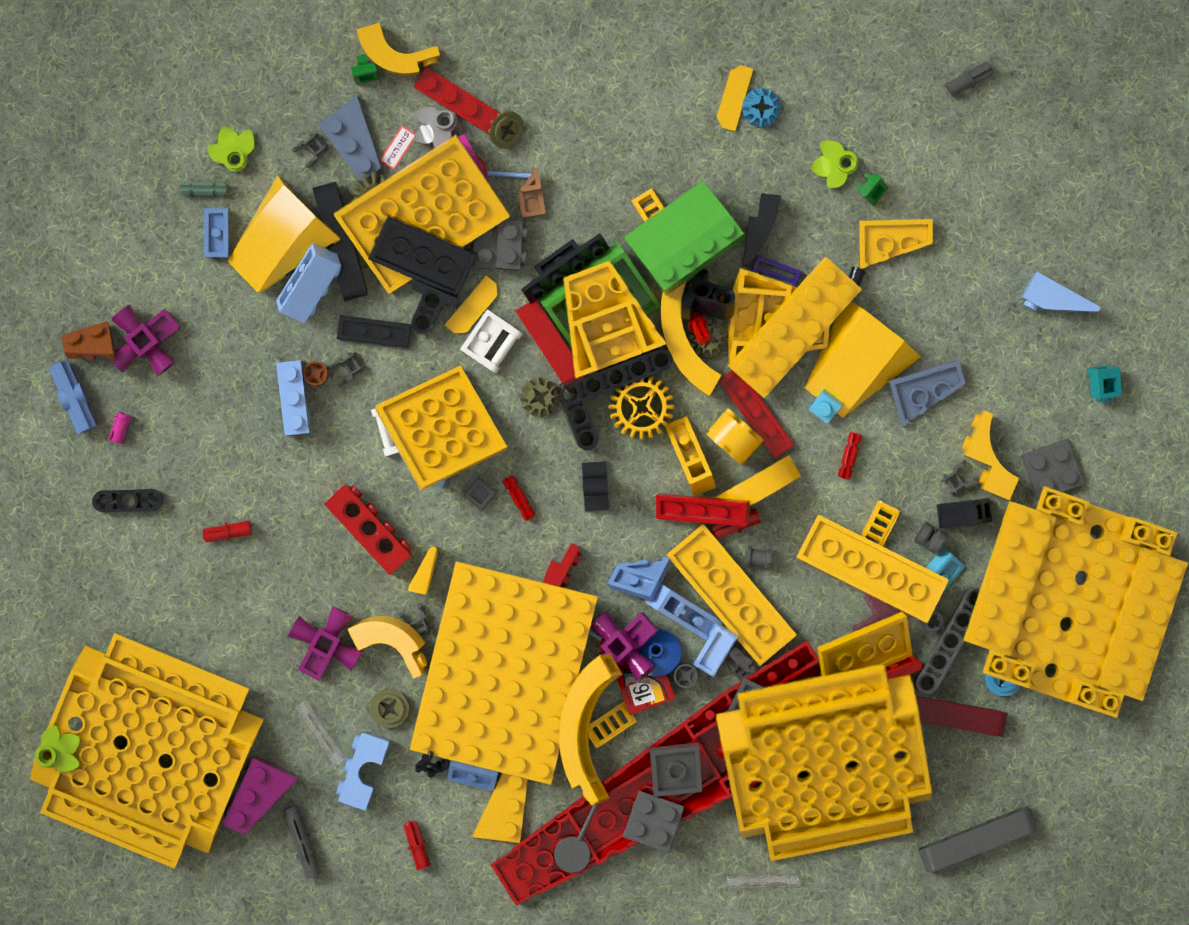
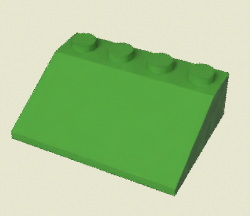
M701 181L626 235L624 239L667 296L744 241L745 236L728 211L707 185Z
M617 242L611 245L610 249L605 251L603 255L595 258L584 266L582 270L578 271L581 272L610 261L628 287V290L640 304L646 316L661 306ZM563 282L546 293L539 301L571 345Z

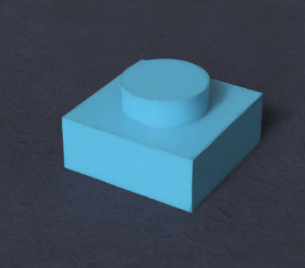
M823 389L808 410L828 424L843 403Z

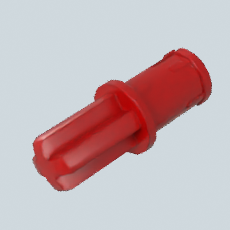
M695 311L691 320L688 321V327L694 332L699 344L710 343L711 335L707 328V320L701 313Z
M754 509L749 512L748 526L716 524L713 526V532L715 537L720 539L738 531L742 533L741 530L760 524L761 519L757 510Z
M247 520L233 524L225 522V525L204 528L202 534L205 542L224 539L231 541V538L251 536L252 531L250 521Z
M417 821L406 822L403 827L409 843L407 848L411 850L416 870L429 867L431 863L424 846L426 841L422 839Z

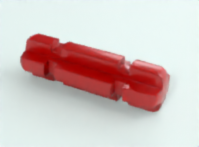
M849 433L847 439L849 443L845 447L841 462L843 465L838 473L840 478L851 479L853 472L851 469L855 465L859 450L857 447L862 439L861 434Z
M512 475L504 479L503 484L506 489H509V495L517 509L521 510L520 514L523 519L527 521L533 518L535 512L532 506L528 505L529 501L521 487L517 486L518 482Z

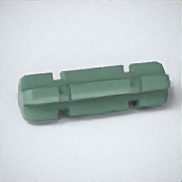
M213 182L180 183V194L214 196V194H217V196H226L228 193V185L225 182H217V184Z

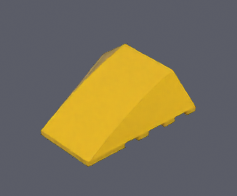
M277 175L227 261L260 294L286 277L285 274L294 268L296 269L312 243L326 248L332 243H337L341 238L326 223L318 219L294 194V191Z
M610 261L563 278L575 378L667 344L657 332L651 320L648 319L638 301L628 290V287Z
M742 268L739 269L732 291L735 293V313L729 319L727 332L729 363L797 287ZM830 326L807 351L827 348Z
M851 301L835 319L829 333L828 346L822 349L804 389L816 398L823 389L828 391L843 403L836 414L844 418L889 383L888 380L894 379L921 358V356L898 335Z

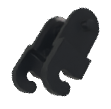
M429 751L428 754L424 753L422 755V759L415 765V771L417 773L424 771L428 773V777L432 778L438 772L442 773L446 770L450 760L442 759L435 764L431 763L433 751Z

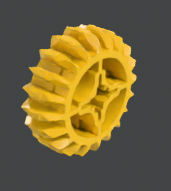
M649 376L648 382H644V379H641L640 382L625 385L623 390L620 388L614 389L620 395L619 397L615 395L610 397V399L617 401L616 405H609V409L617 410V413L611 414L610 417L611 419L619 417L620 421L614 425L615 427H619L621 424L625 426L621 431L622 434H625L628 429L632 430L630 438H634L635 432H640V440L644 439V432H648L649 438H653L651 430L655 429L658 434H661L662 430L658 426L662 424L664 427H668L669 424L664 421V418H673L672 414L666 413L667 409H674V405H667L666 402L672 400L673 396L665 397L663 393L667 392L669 388L664 387L660 390L658 387L662 383L661 380H658L656 385H653V376ZM636 387L650 388L643 398H636L628 393V391ZM656 393L662 403L661 415L655 413L650 406V402ZM649 396L650 398L647 401L646 408L649 412L652 413V415H650L648 412L643 413L642 411V414L638 413V415L634 418L633 416L636 413L637 406L633 401H631V399H633L636 402L640 400L641 402V400L645 401L646 398ZM623 398L633 407V413L627 421L621 411ZM643 415L655 421L654 424L648 427L633 426L636 420Z

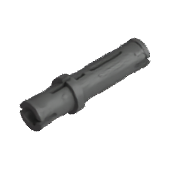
M295 805L284 809L283 812L298 852L296 857L301 861L306 879L320 875L321 873L314 857L316 852L314 848H311L298 806ZM293 820H296L302 840L299 839ZM302 844L305 846L310 864L307 863Z

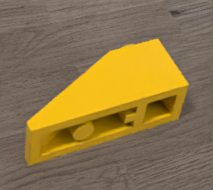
M687 416L669 423V426L665 428L693 495L698 496L717 488Z

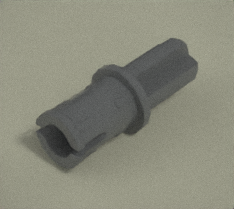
M984 62L968 72L967 70L963 71L964 74L945 83L950 95L954 97L970 86L974 88V84L992 75L993 69L988 62Z

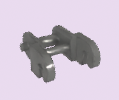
M318 133L310 134L311 138L306 142L302 140L297 144V147L292 149L293 153H295L304 145L313 153L314 158L305 165L306 168H309L319 159L317 156L321 152H327L326 148L329 145L322 144L317 138ZM312 141L320 148L317 152L310 146Z
M350 352L343 361L340 358L328 366L329 369H332L341 363L348 371L349 377L341 382L340 386L354 379L353 375L356 372H363L362 368L365 365H360L354 357L357 354L356 352L353 354ZM348 360H351L356 367L354 371H351L346 362Z
M965 460L953 467L951 474L948 476L946 474L943 475L944 478L941 481L947 482L952 490L950 494L954 492L958 494V490L961 487L967 488L978 480L976 476L971 481L965 483L957 474V469L966 463ZM953 475L960 483L957 487L950 479Z
M417 604L422 617L412 623H407L403 613H399L402 621L411 627L420 622L423 623L424 627L416 630L419 634L423 632L430 634L429 629L431 626H427L424 620L427 616L421 604Z
M731 649L725 658L726 664L733 670L732 673L740 681L749 676L748 674L742 676L744 672L751 674L756 669L755 666L748 668L752 661L745 657L739 649Z

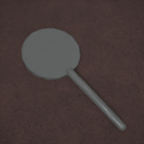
M599 804L592 806L578 837H566L556 845L554 858L558 867L570 873L579 872L589 863L590 849L582 838Z

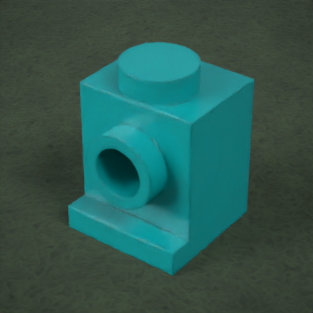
M1106 365L1087 368V373L1090 376L1092 398H1097L1098 402L1113 401L1112 397L1122 396L1120 367Z

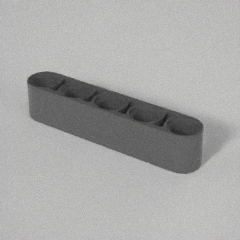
M971 587L963 593L924 661L923 669L916 675L915 686L920 692L932 694L938 689L962 647L975 606L970 604L969 595L973 592L979 593V588ZM961 613H966L969 617L968 623L964 626H959L957 623V616ZM949 634H954L957 638L956 644L952 647H947L944 641L945 637ZM937 655H942L945 660L944 665L940 668H935L932 663L933 658ZM925 676H930L933 681L932 686L928 689H923L920 685L921 679Z
M1029 806L925 845L919 848L918 851L927 873L1031 834L1037 830Z

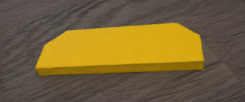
M740 65L729 73L717 114V119L723 129L736 131L742 103L752 76V68Z
M486 275L446 322L445 326L454 334L467 333L498 296L497 284Z

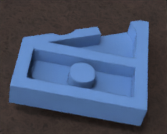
M663 557L662 561L649 563L648 560H641L636 563H619L608 582V586L610 589L653 601L672 562L670 558Z

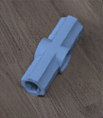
M61 361L49 367L59 391L57 394L64 410L68 412L77 434L97 427L93 413L88 405V396L83 385L78 382L70 361Z

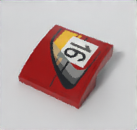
M627 663L618 666L622 675L617 678L629 715L675 699L667 675L662 677L646 676L637 682Z

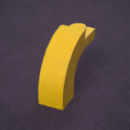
M380 23L356 30L360 43L370 60L375 62L382 70L394 75H420L418 65L423 64V67L437 64V59L441 58L438 46L411 54H403L393 50L386 43Z
M790 455L714 498L749 501V506L796 480L801 475Z
M373 616L356 622L347 629L358 651L376 643L388 644L397 649L402 655L413 679L421 676L428 669L424 654L419 652V649L425 644L424 640L413 627L402 620L389 616Z

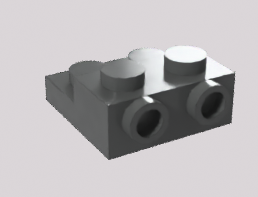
M504 220L474 239L473 251L477 253L472 268L521 270V265H526V251L522 250V241H527L528 226H523V221Z

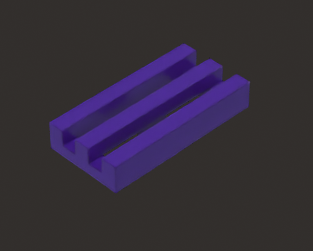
M759 255L756 256L751 270L754 273L759 271L786 281L797 287L802 271ZM759 262L795 274V279L758 266Z

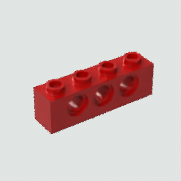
M345 484L324 505L379 565L391 575L412 556L409 552L412 549L411 546L403 538L398 540L393 533L396 530L387 520L382 522L376 516L379 512L370 502L366 505L360 499L363 494L354 485L349 487ZM351 503H356L360 507V513L357 517H351L347 512V508ZM367 521H372L376 524L377 529L373 535H368L364 531V524ZM383 539H389L393 543V549L389 553L383 552L380 548V543Z

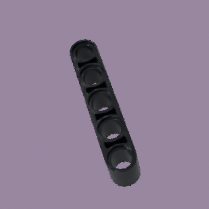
M334 181L313 187L321 221L326 223L341 238L337 243L330 244L329 250L338 255L341 263V270L337 278L344 301L367 296L368 291L355 245L334 216L335 212L344 207L337 182Z

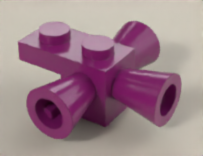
M131 305L124 307L113 316L111 320L128 333L124 338L128 344L115 350L116 360L112 361L122 373L137 356L141 358L147 356L157 376L163 374L175 364L176 361L158 347L181 328L165 308L146 324H140Z
M332 606L326 627L321 626L318 631L301 616H298L288 637L310 644L298 670L320 681L332 657H335L352 672L363 650L358 651L357 648L340 643L343 638L338 635L352 620L353 616Z
M608 611L600 615L591 624L590 628L607 640L601 646L605 651L602 655L611 654L616 664L627 663L637 682L644 679L654 670L655 665L638 653L660 631L645 613H640L622 630L617 628Z

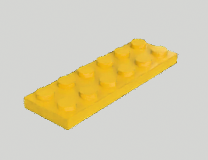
M825 256L728 364V367L765 398L862 289Z
M820 515L817 516L796 559L926 624L949 582V579Z
M704 524L699 526L666 554L726 627L739 635L737 640L759 666L797 635Z

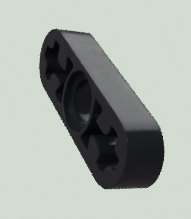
M156 489L98 491L92 498V505L99 512L155 511L160 509L164 502L162 493ZM114 493L118 494L116 498L118 509H114L115 503L106 504V508H103L102 504H98V499H101L103 494H105L106 499H115ZM127 493L133 495L135 499L134 505L130 508L124 507L121 502L122 497ZM138 493H142L141 498H148L150 493H154V497L159 499L158 502L154 503V507H151L149 502L141 503L142 508H138L140 503Z

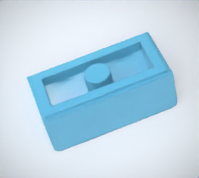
M942 548L926 568L949 579L943 591L944 593L966 566L952 553Z

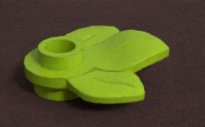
M223 125L218 134V144L207 146L210 158L216 163L224 164L232 172L242 171L247 166V156L254 149L253 133L248 129L238 135L233 129ZM234 156L240 157V162L238 164L232 163V158Z
M831 140L822 141L819 143L823 156L816 159L810 169L818 176L827 177L828 188H838L846 182L848 175L856 171L859 164L858 158L853 152L845 151L839 142ZM849 159L851 165L847 168L844 167L842 160Z
M56 725L49 727L43 732L41 745L35 752L36 762L41 767H54L60 772L76 769L80 766V763L73 753L79 747L80 737L71 733L61 735ZM45 751L51 752L52 758L50 760L44 758Z

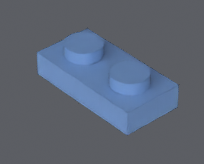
M204 208L205 258H229L228 208Z
M451 760L447 780L494 791L498 772Z

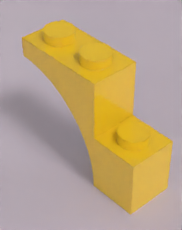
M984 410L981 411V414L976 413L972 421L971 427L974 430L971 437L966 436L961 448L965 450L963 456L989 466L988 471L984 469L980 476L981 490L1005 500H1010L1019 478L1008 472L997 460L990 442V425L993 414Z

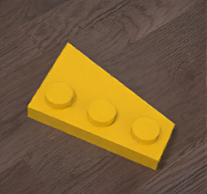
M933 219L859 220L860 269L933 244Z
M502 773L472 837L520 843L528 779Z

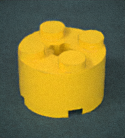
M729 408L726 409L706 433L740 465L764 441Z

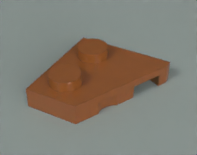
M108 321L62 335L64 353L67 359L85 358L95 360L97 356H107L108 360H116L111 327Z

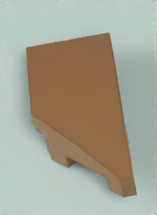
M538 168L533 170L518 193L522 219L546 215Z

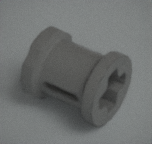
M747 546L745 567L753 565L769 570L772 549L765 551L752 549V546Z

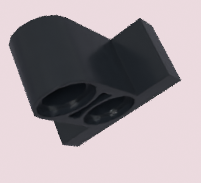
M703 269L695 275L681 303V318L690 321L696 311L720 320H728L735 313V293L729 288L708 282V270Z
M414 280L411 289L423 295L412 318L413 329L423 335L430 333L437 322L444 304L457 309L460 300ZM437 295L440 300L438 306L435 308L428 307L426 304L428 296ZM420 317H427L429 319V327L425 330H419L416 325Z
M606 461L582 463L585 511L609 510Z
M989 498L936 504L939 529L974 526L992 522Z

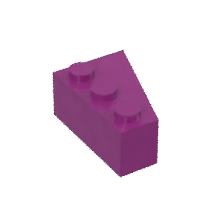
M255 756L222 825L244 835L300 776Z

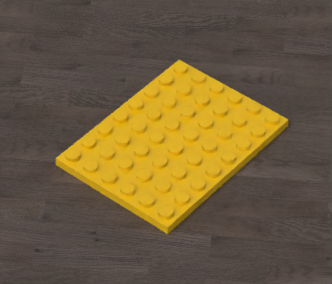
M456 561L410 750L425 754L433 751V756L551 785L560 751L559 727L561 714L568 692L579 674L598 596Z

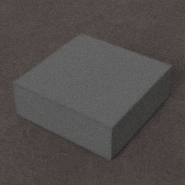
M478 477L463 496L482 511L497 492Z

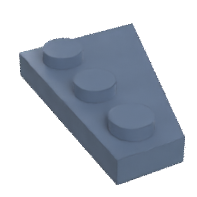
M356 95L318 125L360 181L363 182V173L370 178L372 172H378L382 168L358 96Z
M958 359L888 380L902 427L910 423L909 421L919 414H923L939 400H943L966 384Z

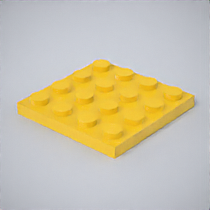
M461 365L375 405L379 418L421 491L507 449V445Z

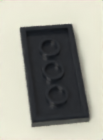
M388 214L368 260L457 298L476 259L477 253Z

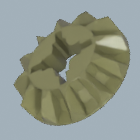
M505 110L502 114L497 113V118L491 121L492 126L488 130L490 133L489 140L501 149L514 146L520 140L524 131V123L520 115ZM503 125L507 126L511 132H503L501 127Z
M706 319L708 330L710 331L713 328L712 337L716 338L715 340L719 342H710L704 348L705 344H699L692 331H690L689 342L696 354L711 358L723 352L727 346L728 334L720 322Z
M536 378L527 382L522 388L521 403L529 414L542 417L549 415L556 409L559 397L557 388L551 381L544 378ZM534 388L540 393L549 391L546 394L547 396L544 397L545 407L539 401L530 403L536 397Z
M393 689L380 691L374 696L370 704V713L373 720L385 728L399 726L405 721L409 712L407 699L401 692ZM396 700L394 709L398 715L390 712L383 717L386 708L381 701L390 704Z

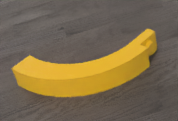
M685 282L666 296L664 292L662 294L660 315L663 337L667 343L668 352H670L672 360L679 371L693 386L709 397L721 374L711 369L697 356L685 335L681 319V300Z
M611 654L599 655L576 678L564 702L559 727L560 753L566 776L572 789L577 787L583 789V795L591 805L603 803L610 798L593 766L588 738L590 719L599 697L614 680L622 675Z

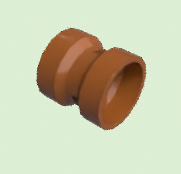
M313 361L305 366L303 376L307 383L320 386L327 382L329 370L325 364Z

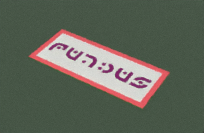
M402 125L379 161L395 170L414 141L415 133Z

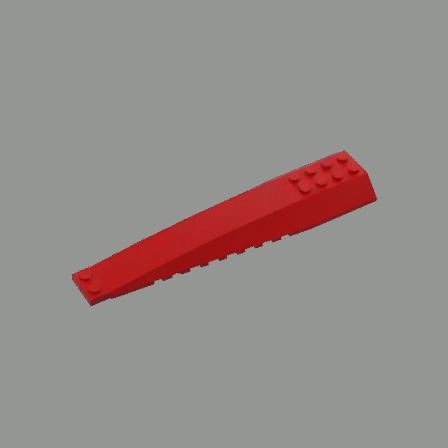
M807 640L745 679L764 688L803 681L806 679V676L822 677L819 656ZM742 681L721 693L601 782L610 798L603 803H599L582 838L590 849L589 863L584 869L579 872H566L558 867L554 858L555 847L560 840L566 837L579 836L593 806L585 799L584 795L513 847L509 853L492 862L491 867L515 905L517 906L536 893L541 894L638 844L636 841L624 838L623 834L638 791L653 795L650 748L691 743L699 744L702 792L658 796L685 807L680 822L715 806V804L733 797L726 761L716 754L722 744L716 715L728 712ZM752 781L749 786L752 787L760 783V781Z

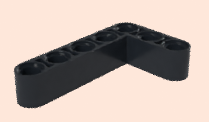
M658 347L598 371L564 381L559 385L557 394L573 439L581 449L591 450L598 442V436L585 400L667 370L673 361L670 352ZM658 353H664L666 357L665 362L661 365H656L654 362V358ZM637 361H641L643 370L637 374L633 373L632 365ZM613 370H619L621 374L620 379L616 382H610L609 374ZM595 378L598 381L597 388L592 391L587 390V381ZM567 387L575 388V395L571 399L564 398L563 393ZM580 409L583 411V418L575 422L572 420V413ZM584 432H590L592 435L591 441L587 444L580 442V436Z

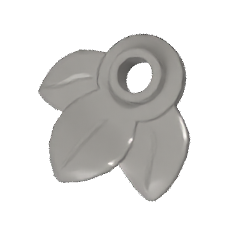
M425 107L417 110L414 116L422 125L416 132L414 141L423 145L433 143L435 148L452 137L451 132L458 125L457 116L450 110L439 111L434 107ZM445 119L450 120L447 126L442 125Z

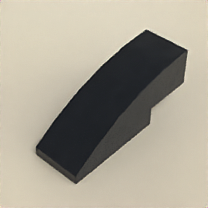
M761 193L758 217H748L743 266H748L766 242L777 216L781 195Z

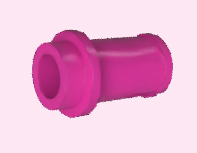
M117 412V415L113 416L115 421L108 440L123 444L128 425L132 424V421H130V415Z

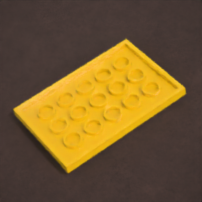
M457 135L334 213L335 218L388 294L412 280L408 276L368 260L388 214L462 247L510 217V213Z

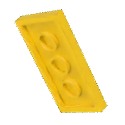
M900 612L817 647L822 677L884 664V667H887L913 656L907 616Z

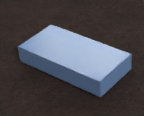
M718 623L693 665L714 677L739 635Z

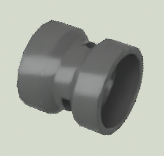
M926 521L916 535L914 542L920 546L925 545L928 547V551L936 554L946 539L947 533L942 530H935L933 525Z
M687 662L679 664L673 673L676 684L682 688L694 686L698 679L696 668Z

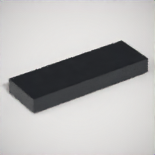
M339 315L337 339L409 348L412 324Z

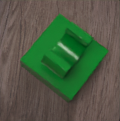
M366 54L357 56L358 66L351 67L355 83L361 84L380 80L375 62L369 63Z
M865 173L863 176L868 181L864 186L857 183L856 188L863 198L874 206L889 187L875 173L872 176Z

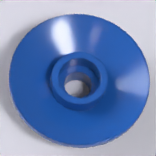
M665 630L658 631L638 651V653L655 665L654 670L648 675L652 677H662L673 672L679 665L682 656L679 641L673 634ZM656 647L661 649L657 655L652 653V650Z

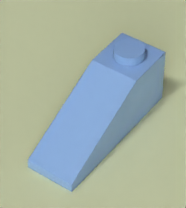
M1039 272L1033 274L1020 299L1025 301L1023 305L1035 312L1037 309L1045 311L1096 313L1101 309L1098 305Z
M663 584L660 585L653 601H645L657 611L705 640L709 639L718 623L720 625L723 623Z

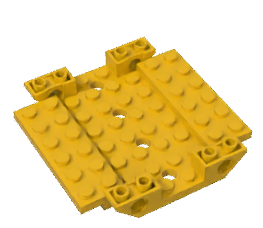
M1045 486L1043 487L1036 510L1009 501L963 640L990 650L982 673L1115 718L1118 716L1124 695L1143 701L1188 565L1187 562L1170 557L1177 532L1134 517H1127L1089 504L1088 501ZM1094 525H1098L1101 529V534L1096 539L1090 533ZM1083 571L1086 575V580L1083 584L1079 585L1075 580V576L1078 572ZM1068 617L1071 621V626L1068 630L1063 631L1060 627V622L1063 618ZM1052 663L1056 671L1053 676L1048 677L1045 674V668L1048 664Z
M114 633L106 653L85 645L69 674L48 725V728L56 725L61 735L71 733L80 737L79 747L73 753L80 766L72 771L60 772L54 767H41L34 759L30 780L49 788L40 813L174 869L179 862L185 845L209 854L227 811L226 807L237 780L248 760L264 721L263 718L241 710L250 688L118 633ZM72 717H79L82 720L83 726L80 730L71 728L70 720ZM122 735L127 738L128 745L125 749H119L115 745V738ZM45 751L44 758L50 760L52 758L51 752ZM168 754L172 757L173 763L171 767L166 768L160 764L161 755ZM207 773H214L217 776L218 782L215 786H209L205 783V775Z
M884 664L737 694L740 710L716 715L741 838L765 834L770 861L913 833L909 804L931 800L932 790L911 677L907 675L887 680ZM898 751L906 752V755L902 758L894 757ZM850 761L858 762L854 768H847L846 764ZM801 771L810 772L805 778L797 776ZM752 781L762 782L761 785L756 788H752L749 786V784Z

